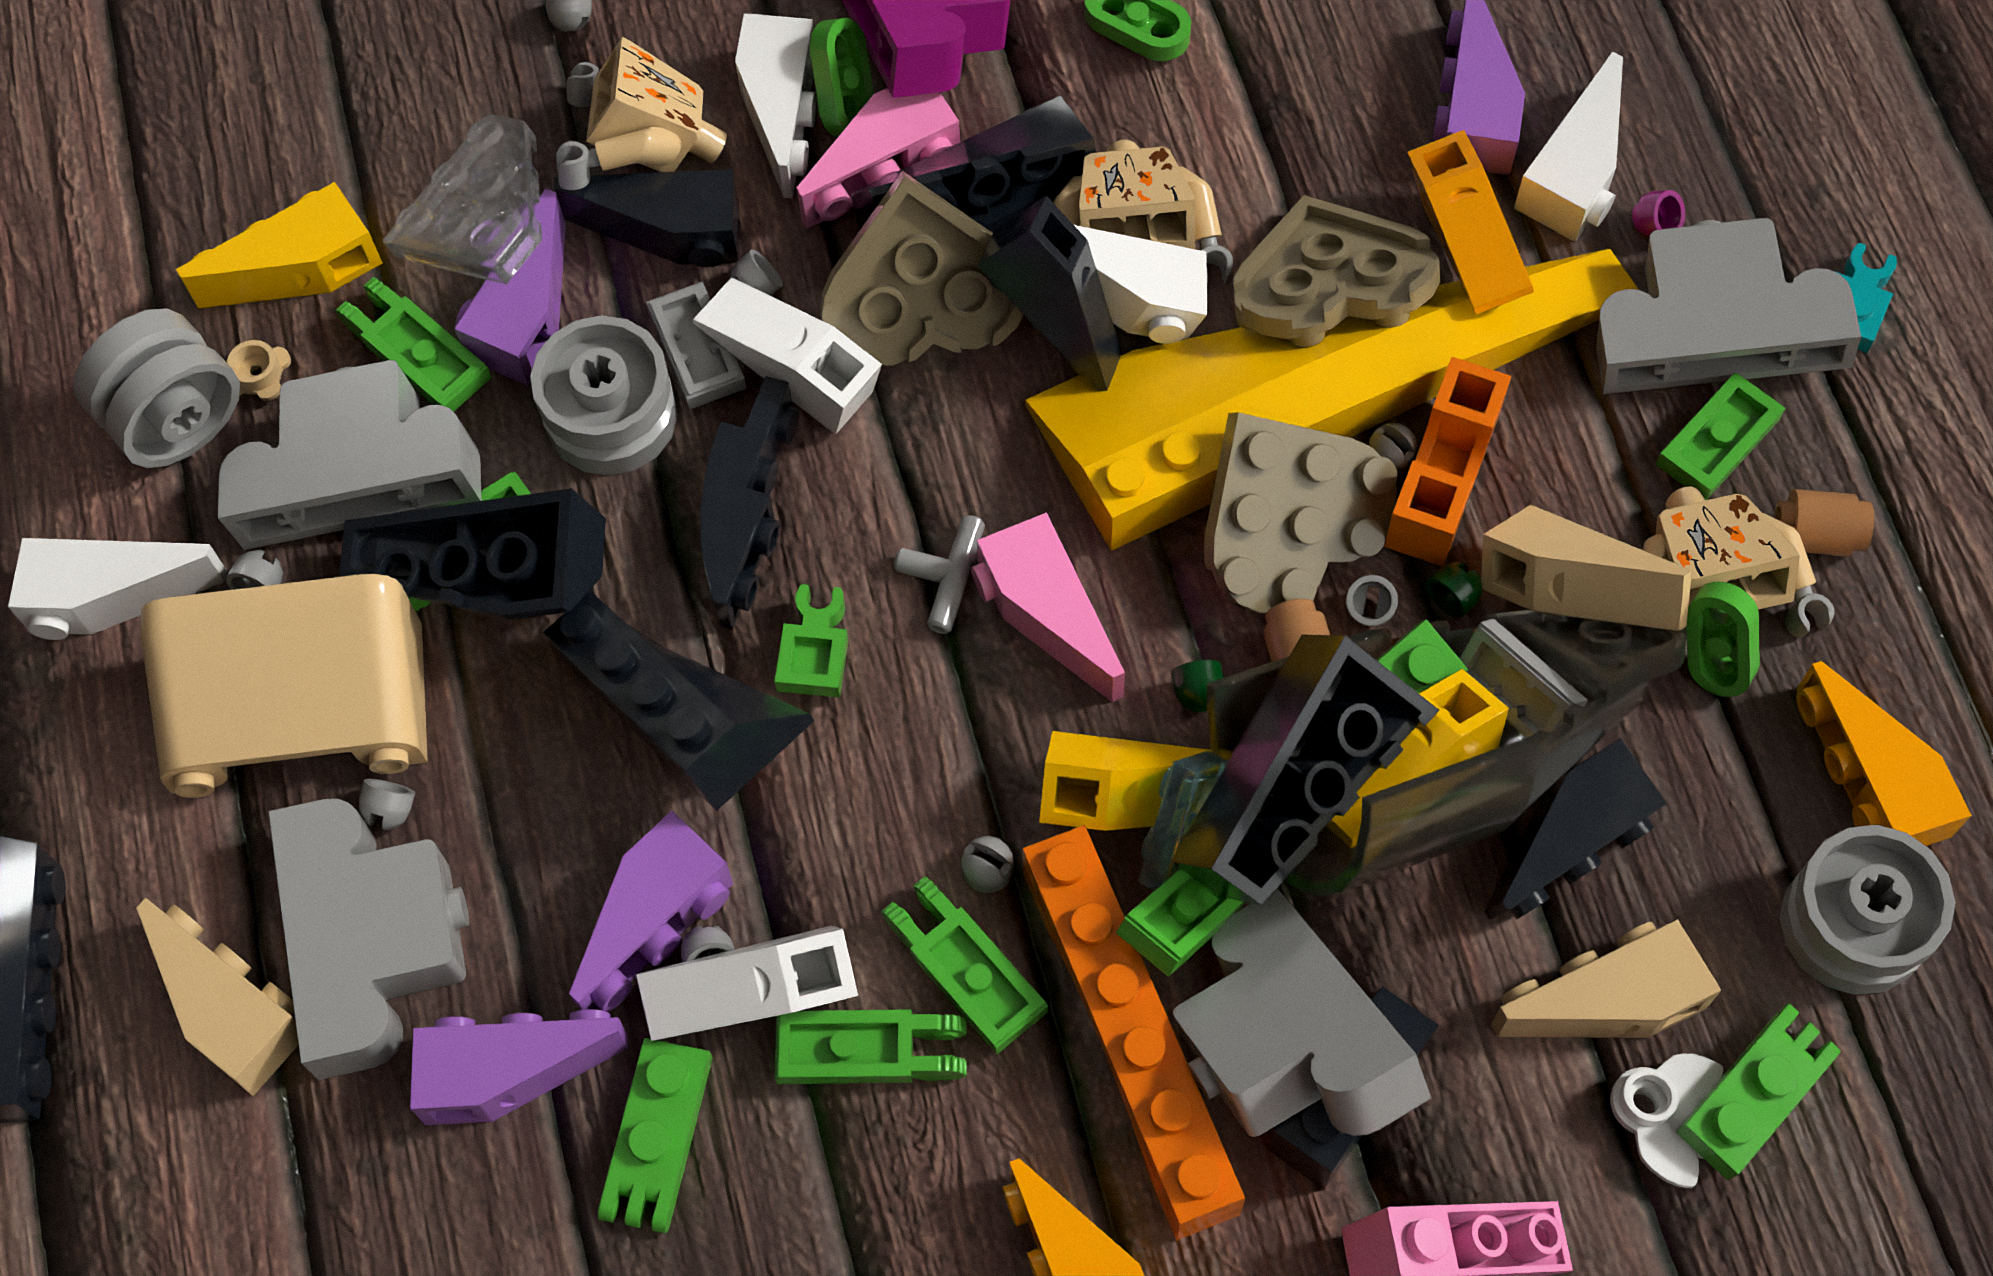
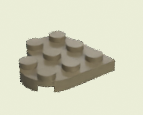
M903 171L832 269L823 288L822 301L819 307L820 315L824 322L834 326L885 366H893L907 359L909 363L915 361L932 344L955 353H962L961 349H979L990 343L996 346L1018 327L1024 314L1003 292L997 290L989 282L986 274L977 266L993 233Z
M1303 195L1244 260L1235 274L1233 285L1236 322L1244 329L1254 330L1265 336L1289 339L1292 344L1299 347H1311L1319 344L1325 337V331L1334 328L1347 316L1374 320L1377 325L1386 328L1401 326L1407 322L1411 311L1418 309L1433 297L1440 283L1439 258L1430 248V238L1410 226Z
M1239 412L1228 413L1204 537V563L1206 569L1212 570L1217 586L1227 595L1224 598L1231 604L1247 611L1266 613L1272 607L1289 600H1313L1328 562H1352L1363 556L1369 557L1380 552L1384 546L1392 513L1397 502V487L1395 485L1397 470L1395 465L1388 458L1381 457L1374 448L1353 438Z

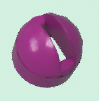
M1656 190L1643 194L1639 202L1634 205L1631 213L1633 226L1641 235L1650 237L1651 233L1656 230L1683 227L1685 206L1681 196L1673 190Z

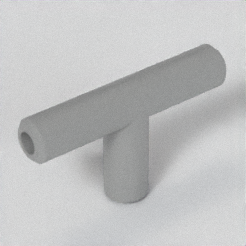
M968 515L961 519L948 559L906 548H901L897 551L894 560L896 572L940 583L927 622L929 628L936 633L946 634L952 630L977 553V540L981 539L985 528L984 522L976 516Z

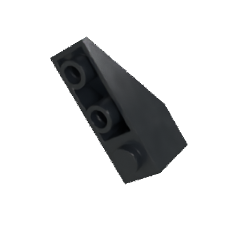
M1045 196L993 232L977 266L986 274L989 282L997 290L1003 292L1028 318L1031 326L1037 332L1043 334L1065 356L1077 374L1085 377L1097 391H1107L1122 352L1091 249L1085 236Z
M1621 738L1548 785L1484 911L1490 920L1508 910L1511 911L1516 920L1550 898L1544 890V886L1561 875L1564 876L1568 884H1571L1602 863L1596 851L1613 840L1623 849L1654 828L1648 816L1667 803Z

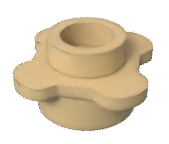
M248 340L233 348L228 356L227 364L233 369L240 381L239 396L245 393L258 395L263 401L276 399L280 395L281 385L279 382L282 372L291 364V357L288 351L279 346L271 348L267 343L259 340ZM262 369L259 375H252L253 371Z

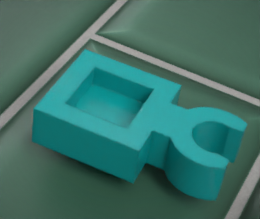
M1858 243L1845 263V275L1839 274L1848 282L1853 294L1861 333L1857 350L1868 353L1893 296V293L1882 288L1886 286L1897 265V258L1889 254L1882 268L1871 269L1862 261L1866 245Z

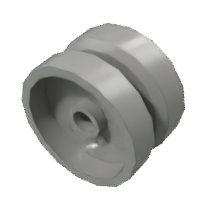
M167 308L144 310L124 318L101 334L82 356L73 376V395L82 408L99 427L106 429L105 431L114 444L131 463L145 468L168 466L194 454L210 442L225 426L239 401L240 381L233 369L214 349L207 347L200 333L182 314Z
M603 315L575 320L556 331L537 352L530 375L533 398L539 415L542 417L547 437L564 461L583 472L610 476L635 471L655 459L671 440L678 417L674 391L668 376L663 350L647 330L628 319Z
M1880 825L1848 827L1823 841L1786 889L1779 918L1785 945L1803 971L1826 987L1859 995L1881 993L1908 979L1920 964L1925 962L1936 951L1951 930L1956 902L1949 874L1932 850L1906 832Z

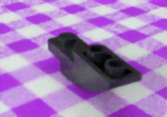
M768 376L764 378L744 428L720 422L710 451L703 483L700 517L701 546L705 573L720 625L731 630L735 626L740 610L749 611L753 605L759 584V577L755 574L762 555L767 557L772 555L779 538L780 521L775 520L770 499V493L778 473V462L775 461L781 443L789 444L792 441L799 420V410L793 407L789 382Z

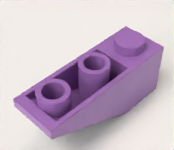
M1465 0L1463 11L1452 10L1450 15L1446 45L1457 47L1455 58L1445 57L1439 92L1450 94L1448 106L1438 105L1432 141L1465 130L1485 172L1510 176L1519 143L1525 91L1485 0Z
M545 188L534 207L529 206L522 213L514 238L504 253L500 252L492 259L487 270L486 281L475 298L469 299L463 304L457 315L454 329L459 342L479 358L488 369L527 386L531 383L530 375L537 352L549 337L559 330L566 224L556 192Z
M673 811L668 813L622 857L569 992L578 1010L590 1009L606 1012L613 1010L630 993L633 986L631 981L636 977V974L640 973L650 963L653 966H657L669 958L681 942L682 937L680 934L698 917L705 920L715 914L729 897L730 891L728 889L734 883L727 863Z
M579 1010L570 1013L569 1020L543 1021V1018L536 1014L515 1013L502 1017L501 1024L475 1025V1020L466 1017L439 1018L434 1021V1027L413 1028L410 1109L424 1125L493 1122L628 1049V1034L618 1017L610 1018V1013L602 1010Z

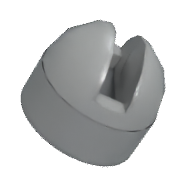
M546 0L548 19L557 29L564 32L579 30L590 20L592 0Z
M753 249L740 258L731 270L730 278L741 281L770 296L783 286L781 277L771 263Z
M1386 423L1371 435L1368 446L1374 448L1381 457H1386L1393 462L1397 470V477L1409 471L1412 460L1415 461L1418 445L1415 435L1410 428L1400 423ZM1391 439H1393L1401 447H1403L1407 451V453L1404 455L1400 448Z
M263 550L244 553L233 564L226 576V583L231 590L281 584L283 571L279 560L274 558L270 563L262 559L265 552Z
M1367 575L1357 579L1349 588L1346 597V607L1349 615L1355 622L1365 627H1378L1387 623L1393 617L1398 605V595L1394 586L1387 579L1378 575ZM1368 586L1380 588L1375 619L1362 616L1367 602Z
M364 779L359 796V813L364 822L371 827L375 824L378 816H383L382 830L389 831L398 828L405 822L411 810L415 792L408 787L379 779Z
M984 836L974 839L965 848L961 858L962 874L966 883L974 890L983 893H993L1003 889L1010 882L1014 872V860L1010 848L996 837ZM981 851L1004 864L999 870L988 861L975 856V854Z
M713 925L705 928L698 926L686 934L681 944L682 962L699 959L700 953L704 950H707V955L711 956L735 950V947L728 934L719 926Z

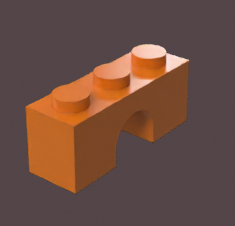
M1451 357L1432 407L1415 461L1412 460L1392 513L1384 547L1441 567L1445 565L1501 412L1512 376Z

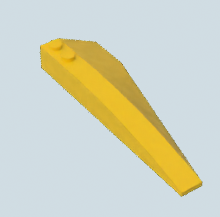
M1605 249L1526 266L1525 268L1533 285L1534 292L1479 314H1475L1460 281L1438 285L1433 297L1418 309L1411 311L1409 319L1401 326L1386 328L1377 325L1374 320L1347 316L1334 328L1325 331L1324 339L1319 344L1311 347H1299L1292 344L1289 339L1265 336L1254 330H1247L1242 327L1183 339L1176 343L1159 344L1132 350L1121 355L1107 391H1097L1085 377L1078 375L1026 399L1025 406L1109 549L1112 551L1211 504L1228 413L1239 412L1351 438L1437 397L1451 357L1494 370L1599 320L1600 309L1603 303L1615 292L1625 289H1639L1611 249Z

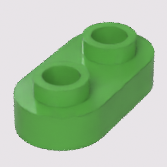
M1084 0L1085 20L1094 31L1154 61L1173 60L1182 55L1189 46L1191 34L1190 16L1181 5L1171 0ZM1115 10L1120 13L1117 15H1111L1107 11ZM1165 35L1167 36V38H1158L1155 36Z
M849 18L829 19L818 23L811 34L809 45L819 114L826 130L835 137H839L874 94L866 39L860 26Z
M1710 582L1699 589L1688 606L1686 626L1688 669L1697 684L1708 692L1723 697H1735L1748 689L1759 670V611L1752 597L1740 587L1727 582Z

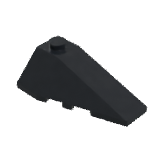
M569 488L345 520L339 577L360 574L386 575L396 579L402 585L408 597L510 620L568 613L602 577L606 518L576 491Z

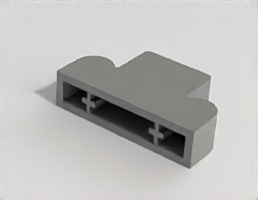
M1768 218L1723 223L1716 220H1706L1688 227L1653 231L1649 239L1645 266L1649 294L1635 289L1618 291L1608 297L1600 309L1596 353L1603 394L1724 382L1735 372L1745 379L1852 368L1861 339L1852 290L1848 282L1839 273L1829 269L1814 268L1803 271L1794 278L1792 283L1785 281L1774 223Z
M387 360L358 367H344L334 372L285 382L280 388L279 445L277 448H272L271 445L263 442H248L238 446L227 455L221 464L219 472L218 519L243 550L341 531L344 530L345 520L482 501L480 455L476 445L457 415L450 408L442 405H428L420 408V398L397 362Z
M322 799L269 811L301 1063L318 1080L375 1068L388 1062L398 1052L403 1041L401 1020L386 1000L457 984L466 977L459 929L469 926V914L463 890L461 887L453 888L449 864L432 840L425 839L376 850L377 844L373 833L357 810L348 802L340 799Z
M1278 888L1262 905L1251 903L1234 913L1212 937V947L1225 978L1175 1007L1173 1015L1193 1059L1187 1065L1198 1087L1208 1100L1219 1095L1249 1136L1256 1137L1265 1133L1322 1099L1331 1124L1340 1132L1353 1136L1367 1135L1380 1130L1431 1099L1416 1053Z

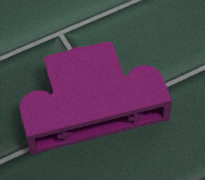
M842 0L851 19L862 29L866 39L867 50L893 98L949 91L956 87L961 79L963 54L995 51L1005 47L1010 0Z

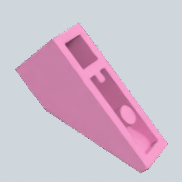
M1047 512L978 539V564L971 567V573L983 601L987 602L994 599L1003 620L1108 700L1114 702L1123 698L1125 672Z

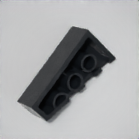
M1058 96L852 192L851 197L859 231L902 171L987 230L993 231L1045 196L1054 202L1057 195L1073 177L1083 174L1084 157L1090 153H1096L1094 137L1063 98Z
M591 590L570 612L564 613L542 632L574 674L716 811L814 722L812 716L801 709L663 647L624 622Z
M1302 634L1171 862L1220 897L1262 905L1319 843L1317 838L1319 832L1335 815L1344 816L1360 798L1356 792L1378 768L1386 769L1403 751L1400 744L1416 726L1425 727L1439 709L1348 637L1342 635Z
M1 836L0 1123L40 1120L41 1100L48 1097L51 1089V1068L48 1060L45 1058L46 1034L53 1031L56 1023V1004L52 993H50L51 968L58 966L61 957V941L59 933L55 929L56 905L62 904L64 901L66 882L62 867L37 843Z

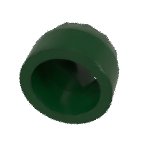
M1450 562L1438 569L1426 581V589L1432 600L1445 613L1455 618L1463 617L1476 605L1483 590L1481 576L1478 571H1469L1468 564L1464 562Z
M1192 661L1177 666L1170 673L1176 698L1184 707L1191 711L1206 712L1214 708L1223 696L1224 678L1221 663L1218 661Z

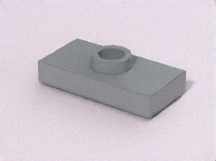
M703 281L646 302L653 324L690 410L747 389L744 376L735 356L693 324V319L710 301Z
M1495 619L1480 622L1460 657V660L1468 668L1466 672L1509 708L1506 721L1543 754L1558 750L1588 701Z

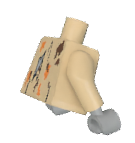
M621 37L600 71L596 65L582 62L573 68L571 77L566 81L568 103L578 107L591 106L586 142L594 145L596 148L588 150L585 145L573 141L563 143L556 153L558 181L563 189L577 190L587 186L590 182V167L601 166L602 170L606 171L634 163L642 164L660 172H674L688 152L712 164L718 158L725 145L727 133L702 120L704 91L698 84L630 40Z
M1130 140L1116 141L1108 147L1106 152L1090 153L1085 156L1083 174L1073 177L1053 202L1073 225L1195 249V242H1199L1200 250L1206 252V264L1218 266L1222 272L1223 283L1227 282L1233 267V257L1225 247L1217 244L1216 238L1222 236L1212 189L1206 181L1185 167H1179L1170 149L1165 147L1139 149L1136 143Z
M1691 486L1676 490L1667 499L1666 510H1663L1657 516L1656 535L1645 541L1643 551L1692 570L1689 605L1703 585L1717 581L1727 582L1747 592L1755 601L1758 610L1793 602L1795 599L1796 604L1789 608L1786 613L1785 624L1791 635L1796 638H1802L1810 632V623L1805 616L1804 610L1812 614L1815 624L1820 631L1831 623L1834 616L1833 604L1825 596L1813 593L1811 585L1816 583V579L1801 536L1795 528L1762 513L1747 496L1740 494L1705 500L1701 492ZM1648 627V634L1637 652L1639 664L1643 669L1649 670L1652 664V654L1649 645L1661 644L1668 650L1669 667L1672 668L1681 654L1682 645L1679 638L1670 630Z

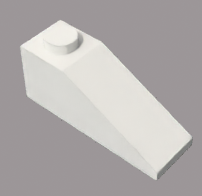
M1612 52L1523 175L1514 209L1574 242L1577 241L1589 223L1596 227L1601 224L1616 197L1615 194L1608 190L1617 162L1623 57L1615 52Z
M1074 225L1088 240L1113 324L1127 333L1147 336L1151 340L1163 344L1176 343L1189 338L1207 316V267L1205 251Z
M22 538L8 608L31 634L43 639L62 640L67 638L68 634L92 635L140 616L142 607L153 600L192 595L224 583L227 570L210 544Z

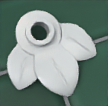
M1696 1054L1673 1055L1657 1070L1648 1067L1630 1069L1623 1073L1615 1082L1610 1095V1104L1615 1118L1625 1129L1635 1134L1641 1161L1652 1173L1665 1182L1682 1188H1693L1696 1185L1699 1175L1698 1158L1703 1159V1157L1675 1131L1723 1074L1722 1065ZM1642 1094L1650 1098L1654 1104V1112L1644 1113L1640 1111L1634 1104L1633 1096Z

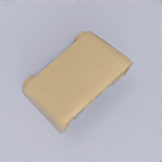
M360 574L167 597L153 600L142 607L141 640L161 782L171 794L175 793L188 798L208 796L214 792L215 787L224 784L228 779L227 767L352 752L358 761L369 765V769L372 772L395 774L405 771L411 764L428 762L422 623L402 585L396 579L379 574Z

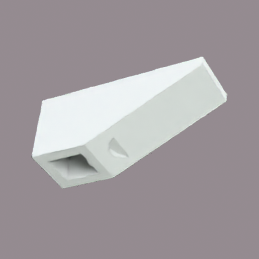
M744 13L735 59L741 96L783 197L793 199L796 176H805L808 167L809 145L808 141L803 140L805 127H814L817 113L816 92H811L814 75L809 52L810 38L814 30L813 19Z
M732 277L693 319V324L762 378L768 376L789 382L792 401L835 435L872 394L882 365L834 326Z
M835 926L823 927L636 974L651 1041L788 1014L858 996L844 931L842 928Z

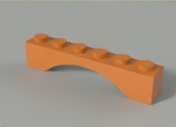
M1082 825L1024 847V877L1047 932L1072 977L1100 1040L1131 1120L1150 1179L1176 1241L1240 1216L1245 1196L1191 1070L1187 1065L1185 1056L1142 956L1116 934L1125 917L1086 826Z

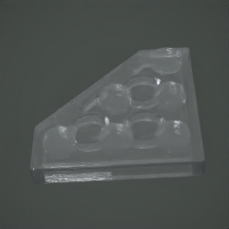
M486 114L483 119L477 121L469 129L467 139L448 161L435 170L429 185L413 204L401 211L396 219V225L382 240L395 257L507 285L542 241V227L535 217L534 205L540 202L539 176L537 170L532 165L531 155L537 152L536 136L525 121Z

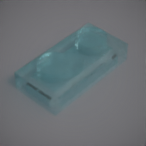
M1207 750L1174 761L1166 771L1159 787V796L1162 798L1156 822L1147 833L1142 845V856L1145 859L1139 876V883L1155 891L1181 869L1172 863L1171 860L1227 765L1228 760Z

